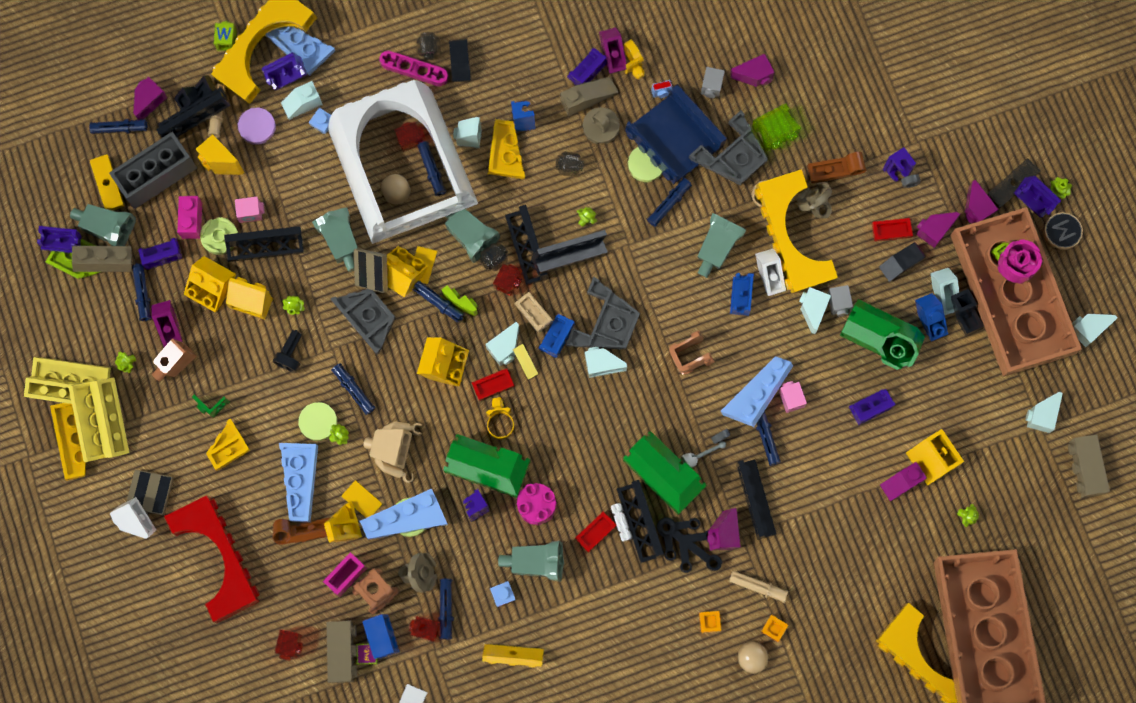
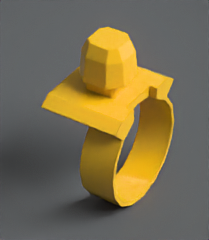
M630 39L623 43L624 52L630 61L626 64L627 69L624 71L626 74L632 72L634 77L639 80L645 75L642 68L644 59L635 43Z
M501 397L493 398L492 410L486 412L487 417H489L487 421L488 431L489 422L495 415L504 414L513 422L510 416L512 413L511 409L508 407L503 408L504 405ZM513 422V428H512L511 432H510L507 436H504V437H496V436H494L490 431H489V434H490L492 437L496 438V439H500V440L506 439V438H508L510 435H512V433H513V431H514V422Z

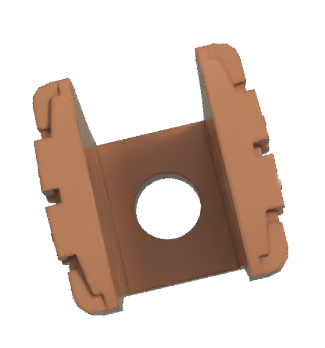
M699 330L692 333L691 337L677 345L674 343L669 348V352L678 370L683 375L692 373L694 369L704 364L709 366L715 362L711 353H707L684 366L682 365L677 353L703 342V337Z
M374 568L368 572L366 577L353 586V594L355 596L360 594L370 606L368 611L372 615L386 607V603L389 604L394 599L393 597L399 593L396 587H390L380 576L383 572L380 569L375 570ZM371 583L378 584L379 589L375 594H370L367 591V587Z

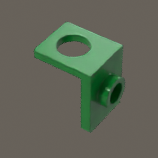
M195 394L192 396L198 403L196 407L203 414L207 412L213 418L230 402L224 396L209 409Z

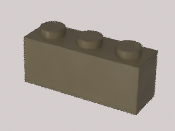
M72 246L73 272H132L131 246Z
M1098 435L1076 437L1070 440L1068 451L1073 457L1072 469L1073 473L1077 475L1078 482L1076 483L1078 493H1081V498L1109 493L1110 489Z
M352 621L327 622L328 683L354 682V678L357 677V665H354V657H357V646L353 645V637H356L357 630L356 625H353Z

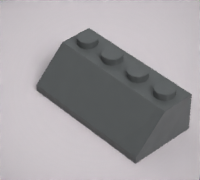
M171 132L109 172V174L131 206L136 209L197 169V167L174 133Z

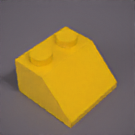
M213 134L196 148L199 154L197 158L208 172L212 170L215 174L242 175L245 173L238 160Z

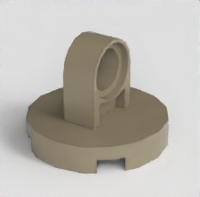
M594 108L584 117V135L594 144H608L619 133V118L615 112L608 108Z
M817 183V188L811 190L809 187L797 197L798 203L796 205L801 211L811 210L816 218L823 219L831 215L832 207L827 199L831 196L832 189L828 183ZM821 205L825 207V213L823 215H821L819 212Z
M417 553L413 555L408 564L403 565L399 569L398 575L404 583H410L416 592L431 591L437 580V574H434L433 568L436 567V563L429 553Z

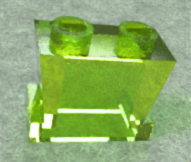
M787 103L753 120L752 127L755 132H760L766 151L771 148L775 150L787 140L789 142L793 141L799 136L801 127L789 114L790 108Z

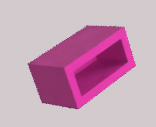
M179 196L177 233L182 239H201V200L198 196Z
M350 552L323 582L336 595L341 597L367 567Z

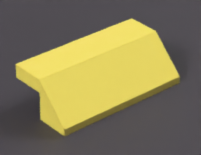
M34 357L32 376L26 378L24 397L72 404L69 391L70 385L110 378L111 368Z
M115 378L70 385L69 391L84 462L128 454L129 448Z

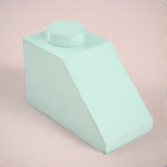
M312 81L295 88L281 102L288 119L323 105Z
M480 117L458 122V128H454L453 139H456L458 146L479 148L482 133Z
M945 268L931 273L934 294L943 305L944 315L954 312L951 296L959 293L958 279L949 268Z
M809 287L807 292L803 291L799 302L803 303L801 311L811 333L815 334L831 295Z
M1087 314L1084 318L1079 316L1072 325L1078 340L1087 347L1118 317L1116 315Z
M517 322L486 343V349L499 366L507 365L514 360L515 353L513 349L517 347L519 324Z
M592 347L585 352L589 378L627 371V364L604 348Z
M1058 392L1038 403L1031 410H1028L1026 414L1027 427L1051 433L1055 429L1063 393Z

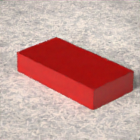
M910 218L872 222L874 242L906 239L913 236Z
M507 368L472 382L479 401L514 387Z
M603 511L575 537V540L589 553L617 525Z

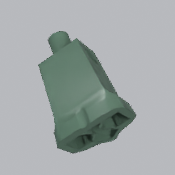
M87 204L84 211L73 208L70 213L71 219L79 221L77 226L82 231L108 242L111 246H125L136 222V217L132 213L114 212Z
M348 208L329 211L312 223L317 232L325 238L337 264L344 261L348 272L354 271V249L358 247L350 227Z
M466 209L445 216L448 219L445 223L447 230L466 249L473 263L485 255L484 253L490 250L500 239L499 232L484 225Z
M712 213L710 229L697 256L698 259L703 261L697 273L708 278L713 266L720 269L735 243L743 238L747 230Z
M552 541L546 545L512 547V555H499L498 564L499 567H511V573L515 575L548 577L553 581L561 582L564 567L563 544L561 541Z

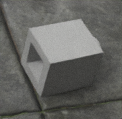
M706 67L701 94L708 98H719L725 70Z
M849 286L830 288L827 294L831 295L829 299L831 314H837V316L848 315L853 308Z

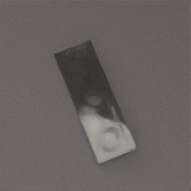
M1027 158L987 195L1000 209L1015 196L1014 192L1025 177L1037 176L1041 171Z

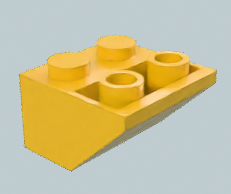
M397 246L387 254L388 287L405 297L415 288L414 285L420 281L429 265L422 259L409 253L406 249Z
M203 256L192 265L183 295L216 313L227 297L230 277L235 279L236 274Z
M230 277L226 304L230 309L265 320L273 298L269 291L265 289L266 286L255 283L252 285L246 279Z
M427 337L417 374L433 381L459 387L469 350L443 338Z
M943 429L906 452L912 464L917 462L927 477L924 480L927 486L964 462Z

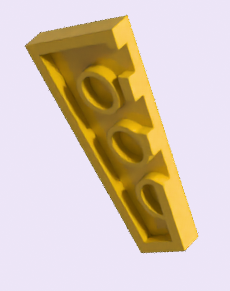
M69 403L51 405L50 409L65 480L85 477L86 462L83 460L73 406Z

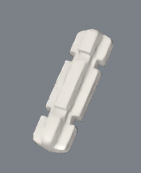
M622 504L612 505L611 509L615 514L614 519L618 531L621 532V540L628 541L632 539L631 532L628 530L629 526L625 513L622 512L624 511Z

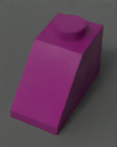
M617 27L600 31L603 54L607 57L609 73L627 69L622 38Z
M763 54L732 68L730 77L731 79L757 87L759 85L765 86L772 82L775 72L766 55Z
M149 76L141 80L135 88L133 114L137 120L145 119L167 99L164 91Z
M976 180L968 188L965 207L966 218L971 224L989 219L998 211V208Z
M953 212L930 215L927 220L923 218L917 226L919 231L916 235L935 248L960 214Z
M168 300L152 305V318L163 346L165 347L171 339L183 342L177 316L171 301Z
M914 462L880 484V487L889 501H892L922 483L927 477L917 462Z
M736 508L723 511L708 530L710 550H732L740 547Z

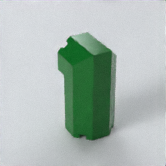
M857 299L839 335L880 355L882 363L896 370L902 369L904 366L911 367L914 364L925 339V336L917 327Z
M651 431L648 432L647 436L644 435L629 450L631 453L629 456L625 455L623 457V462L678 515L707 486L705 482L701 485L699 481L702 478L687 463L684 462L681 465V459Z
M456 434V440L452 441L445 462L449 464L448 467L444 466V473L518 498L531 460L526 457L524 461L522 460L523 455L505 448H500L498 451L497 447Z

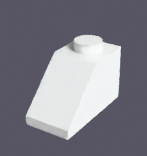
M769 249L755 254L758 270L767 295L771 296L786 291L781 260L775 250Z
M136 497L118 506L110 513L114 524L121 531L143 538L150 537L156 531V528Z

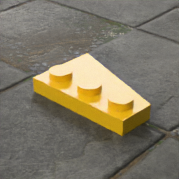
M495 119L488 174L525 179L514 122Z

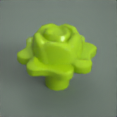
M1057 177L1050 182V190L1057 197L1065 199L1066 196L1071 194L1070 189L1072 185L1068 183V179Z
M590 207L577 210L581 218L578 222L580 226L584 227L587 223L594 224L597 222L596 213Z
M287 296V299L282 301L284 304L283 309L287 310V313L290 315L300 314V311L305 309L303 306L304 301L300 300L298 296Z
M120 351L116 357L115 364L120 371L131 373L132 363L136 361L134 355L128 356L125 352L122 353Z
M333 424L330 430L332 435L329 436V440L337 442L338 445H346L349 439L348 430L340 424Z
M974 504L967 506L965 510L959 509L957 513L958 516L962 517V524L965 527L975 524L979 518Z

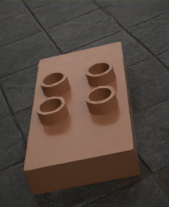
M1027 207L954 229L950 236L973 298L977 303L979 314L1003 377L1076 355L1082 349ZM1025 239L1033 242L1039 248L1042 264L1030 280L1019 284L1008 281L999 273L998 262L990 252L1001 243L1010 244L1013 241Z
M1017 549L937 557L934 562L957 703H1046Z

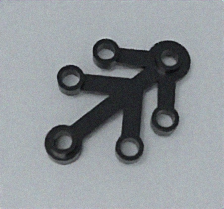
M668 517L662 518L657 524V531L664 537L666 548L664 557L667 561H673L676 558V552L673 550V537L679 542L680 570L683 573H689L692 569V564L689 562L688 549L706 562L708 570L714 572L721 568L722 560L719 556H710L693 543L698 541L708 542L706 538L708 530L705 533L683 535L677 531L686 528L697 530L700 526V521L697 518L681 522H674L673 519ZM696 521L698 526L693 528L690 523ZM665 524H668L670 526L669 531H665L663 529V526ZM673 552L674 557L668 558L667 553ZM715 560L717 566L711 567L710 561ZM688 564L690 566V569L685 571L683 570L682 565Z

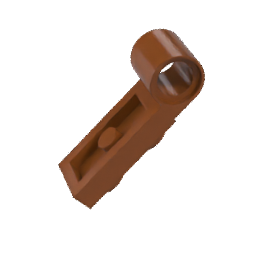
M853 152L843 158L809 163L807 165L811 184L860 175L867 171L862 152Z
M330 517L290 525V522L286 519H278L273 523V540L275 543L283 545L327 537L324 523Z

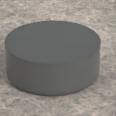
M918 174L904 177L901 179V183L904 188H911L919 185L921 179Z
M725 429L711 437V440L716 444L730 436V432L728 429Z

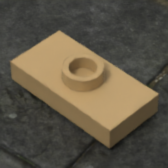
M530 292L514 303L538 333L553 322L552 318Z

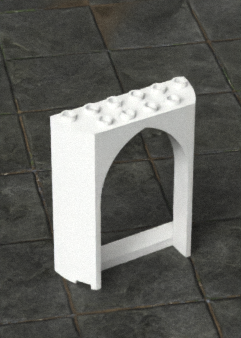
M417 80L400 83L394 88L382 90L378 94L366 96L353 103H347L343 107L335 109L331 115L328 124L329 133L372 244L478 204L435 97L426 84ZM397 110L413 116L427 128L456 196L384 223L361 164L359 144L362 132L369 120Z

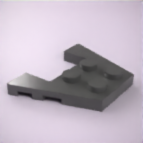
M742 110L732 117L728 123L741 136L721 154L714 158L701 145L689 155L691 161L740 186L768 161Z
M593 277L587 294L604 300V305L592 334L589 335L572 328L566 346L626 350L640 313L614 294L611 289L599 282L597 278Z

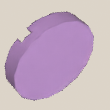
M251 108L245 111L238 121V130L242 138L254 145L263 144L269 138L271 139L276 129L271 113L262 108Z

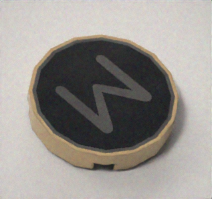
M1061 212L1054 214L1047 220L1043 233L1045 240L1050 246L1056 247L1059 250H1068L1079 243L1082 238L1083 229L1080 221L1070 213Z

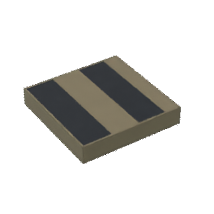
M361 248L354 249L355 286L382 293L387 292V255Z
M135 470L127 501L136 497L145 512L164 516L174 478Z

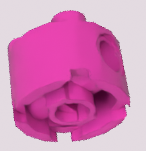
M1025 239L1011 242L999 257V273L1008 281L1022 284L1030 280L1042 264L1039 248L1033 242Z
M537 483L525 486L517 498L520 516L531 525H542L550 521L556 512L555 495L551 489Z

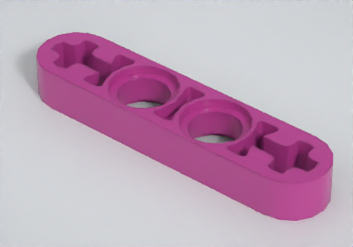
M384 51L380 55L381 66L386 70L440 87L448 82L447 71L441 67L392 51ZM388 57H391V60L393 62L389 61L387 64L385 63L384 59H388ZM403 62L411 64L407 70L401 69L400 65ZM422 67L428 70L427 74L423 76L417 73L418 69ZM440 74H443V78H440V80H437V77H436V76H439Z

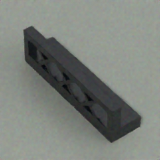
M219 87L158 123V134L163 138L173 132L177 138L230 107L231 105L223 88Z
M519 206V211L506 214L505 218L527 286L548 280V274L543 273L539 277L528 279V270L530 267L535 269V266L532 264V259L530 263L523 260L522 254L527 250L533 255L540 248L527 206ZM521 216L522 223L519 228L511 224V218ZM519 233L527 236L528 239L525 245L517 242L516 238Z
M301 226L224 235L228 262L304 253ZM290 240L299 241V249H290L286 245ZM272 242H277L281 245L278 251L273 252L267 247ZM255 244L262 247L261 251L256 254L249 251V248ZM238 246L243 249L239 256H231L230 247Z
M605 230L537 249L531 259L538 275L605 256L608 251L603 240L607 233Z
M756 460L738 461L736 467L757 540L777 535Z
M636 480L630 485L617 488L616 490L640 563L663 557L664 553L640 481ZM633 489L635 497L632 503L623 498V491ZM632 507L640 510L641 515L638 521L629 516ZM638 525L647 531L644 540L635 534ZM646 544L652 547L654 555L643 558L641 552L643 545Z

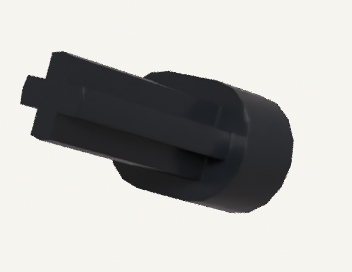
M292 329L281 352L276 353L272 362L285 370L296 373L300 363L291 358L303 334Z

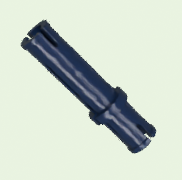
M146 119L90 122L89 129L91 134L125 132L127 134L131 133V131H147L148 123Z
M421 142L417 147L427 170L428 181L431 182L435 196H442L446 193L442 182V174L436 166L429 142Z
M683 178L674 189L669 191L666 199L647 218L652 226L656 227L672 207L682 200L683 195L692 187L690 181Z
M135 264L132 266L137 297L135 304L138 306L139 321H149L152 319L149 306L151 300L147 293L144 266L142 264Z
M421 281L414 285L413 291L437 307L440 313L446 314L456 323L463 319L465 313L453 306L451 301L443 299Z
M341 363L334 366L331 371L341 382L342 388L349 392L365 415L373 412L376 407L356 384L355 378L349 375Z
M764 411L757 422L756 430L760 433L769 466L781 463L771 433V423H768Z
M440 579V617H438V621L440 622V639L442 640L452 639V621H454L452 616V579ZM445 591H447V606H446V607H445ZM447 611V627L445 628V612Z

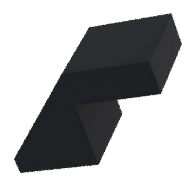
M467 39L449 40L453 82L470 81L471 73Z
M204 75L195 86L183 87L174 99L179 109L182 110L216 90V87L210 76Z
M916 242L891 256L879 268L888 281L891 282L906 270L915 267L926 256Z
M969 289L952 295L951 301L956 319L965 336L982 330L984 325L975 311L977 303Z

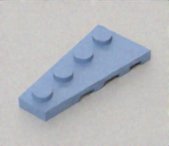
M281 27L266 33V36L286 55L293 52L302 57L306 73L309 76L335 52V48L332 46H328L319 39L313 38L304 31L294 27Z
M775 356L721 410L722 415L754 427L789 374L793 364L790 361Z
M279 443L282 453L281 462L285 475L284 484L287 490L286 499L289 520L292 522H311L318 445Z
M432 488L360 521L368 540L448 525Z

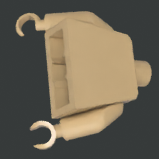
M395 421L384 426L382 429H377L374 438H365L364 448L371 449L370 456L375 458V464L384 473L397 478L403 477L404 482L411 483L414 480V474H411V480H406V473L403 472L412 434L414 436L422 434L421 432H416L414 428H422L423 426L420 423L410 426V423Z

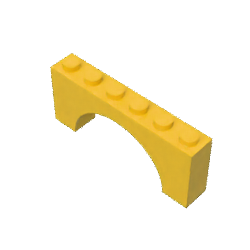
M268 0L265 5L260 7L257 16L249 21L243 34L236 38L232 48L225 52L221 62L214 66L211 75L248 104H251L261 91L254 83L250 73V59L257 43L266 33L281 27H296L307 32L317 19V16L298 0Z
M802 169L758 183L754 190L757 200H760L762 207H760L762 216L768 222L766 226L768 234L774 240L772 244L773 249L781 260L782 271L786 276L784 280L786 288L791 293L838 278L832 260L816 261L805 257L793 246L786 231L785 216L788 205L797 193L807 188Z
M905 604L876 639V642L879 643L878 647L886 654L888 652L894 656L893 660L902 667L905 665L910 669L909 673L915 679L923 680L926 683L925 687L932 693L937 692L942 697L941 701L943 703H957L954 680L935 672L920 653L917 632L924 615L911 604Z

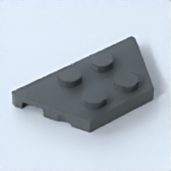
M370 289L362 290L359 293H349L342 297H332L331 301L375 354L378 355L396 319L392 312L376 293Z

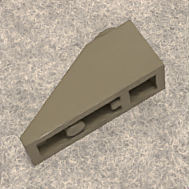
M611 77L576 85L561 92L560 101L569 117L618 94V91Z

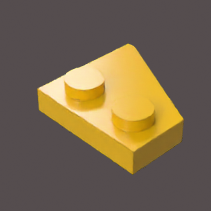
M231 418L226 422L225 428L221 434H218L215 443L206 453L216 471L250 451Z
M352 501L344 504L324 523L329 543L357 540L362 537Z

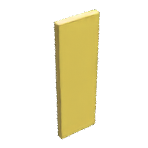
M521 344L514 348L513 351L528 380L538 375L524 345Z

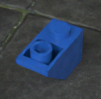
M931 293L916 299L917 313L929 340L933 341L948 335L943 305L938 298Z

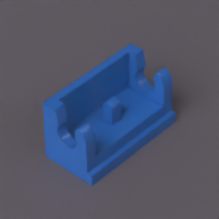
M528 101L511 102L516 132L536 129L534 111L524 112L522 110L524 106H530Z
M737 273L733 277L730 314L749 316L754 274L748 273L747 276H741L740 273Z
M560 314L556 315L538 349L557 359L569 338L572 328L575 327V321Z
M381 614L362 621L374 659H381L400 652L388 614Z

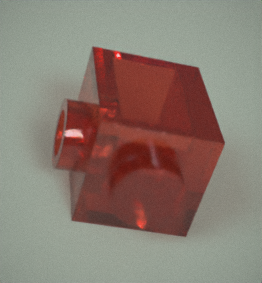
M407 122L401 125V127L394 129L403 152L417 147L419 143L423 142L422 138L425 137L422 127H417L416 122Z
M503 264L493 282L494 289L511 296L514 289H518L522 282L519 269L511 264L508 266Z
M416 616L415 620H411L409 631H411L412 637L435 643L440 622Z
M280 629L274 652L279 654V659L291 661V657L297 658V655L301 654L303 643L301 642L302 634Z

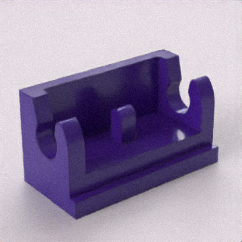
M592 48L582 62L567 75V78L575 85L591 82L607 65V57L595 48Z
M293 52L261 68L268 85L272 84L274 90H278L307 75L302 57Z
M905 147L888 157L883 170L884 172L887 171L889 176L897 182L898 177L895 176V172H901L903 177L910 176L916 162Z
M1036 176L1025 177L1014 192L1038 217H1043L1045 214L1049 215L1061 201Z
M39 226L38 232L41 234V239H37V243L41 250L72 253V246L81 245L82 235L75 229Z
M175 238L150 248L138 249L141 263L146 270L183 259L178 240Z
M882 389L850 405L849 409L857 424L860 425L891 410L895 403L888 391Z
M478 489L463 501V504H467L465 508L469 509L466 513L471 522L490 511Z

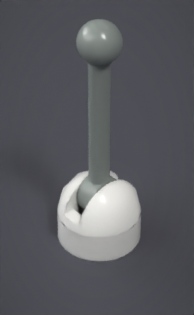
M720 441L718 445L698 455L686 453L681 456L682 462L687 463L693 468L696 466L698 458L719 448H725L726 442Z

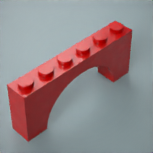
M206 495L164 517L173 535L178 536L184 533L202 534L209 537L220 550L225 568L223 583L216 596L205 604L212 621L219 623L260 602L258 599L260 593L255 585L252 586L249 580L252 576L248 568H244L241 563L244 559L240 551H236L233 546L235 540L232 534L227 533L225 529L227 523L222 515L219 516L217 512L219 506L216 500Z

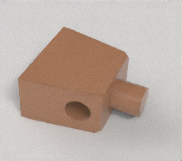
M171 339L154 359L153 362L158 367L151 375L159 382L166 375L175 377L197 355L185 343Z

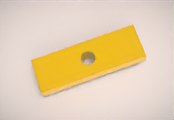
M108 154L89 160L104 209L113 211L125 207L119 187L109 174L113 167Z
M485 644L482 661L490 664L504 663L511 666L542 667L544 649Z

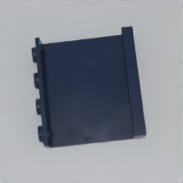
M678 85L672 88L670 96L633 124L630 121L627 122L625 129L626 135L638 144L640 151L644 154L646 153L651 163L658 167L665 179L670 180L673 184L699 165L689 159V155L702 145L713 155L724 146L727 139Z

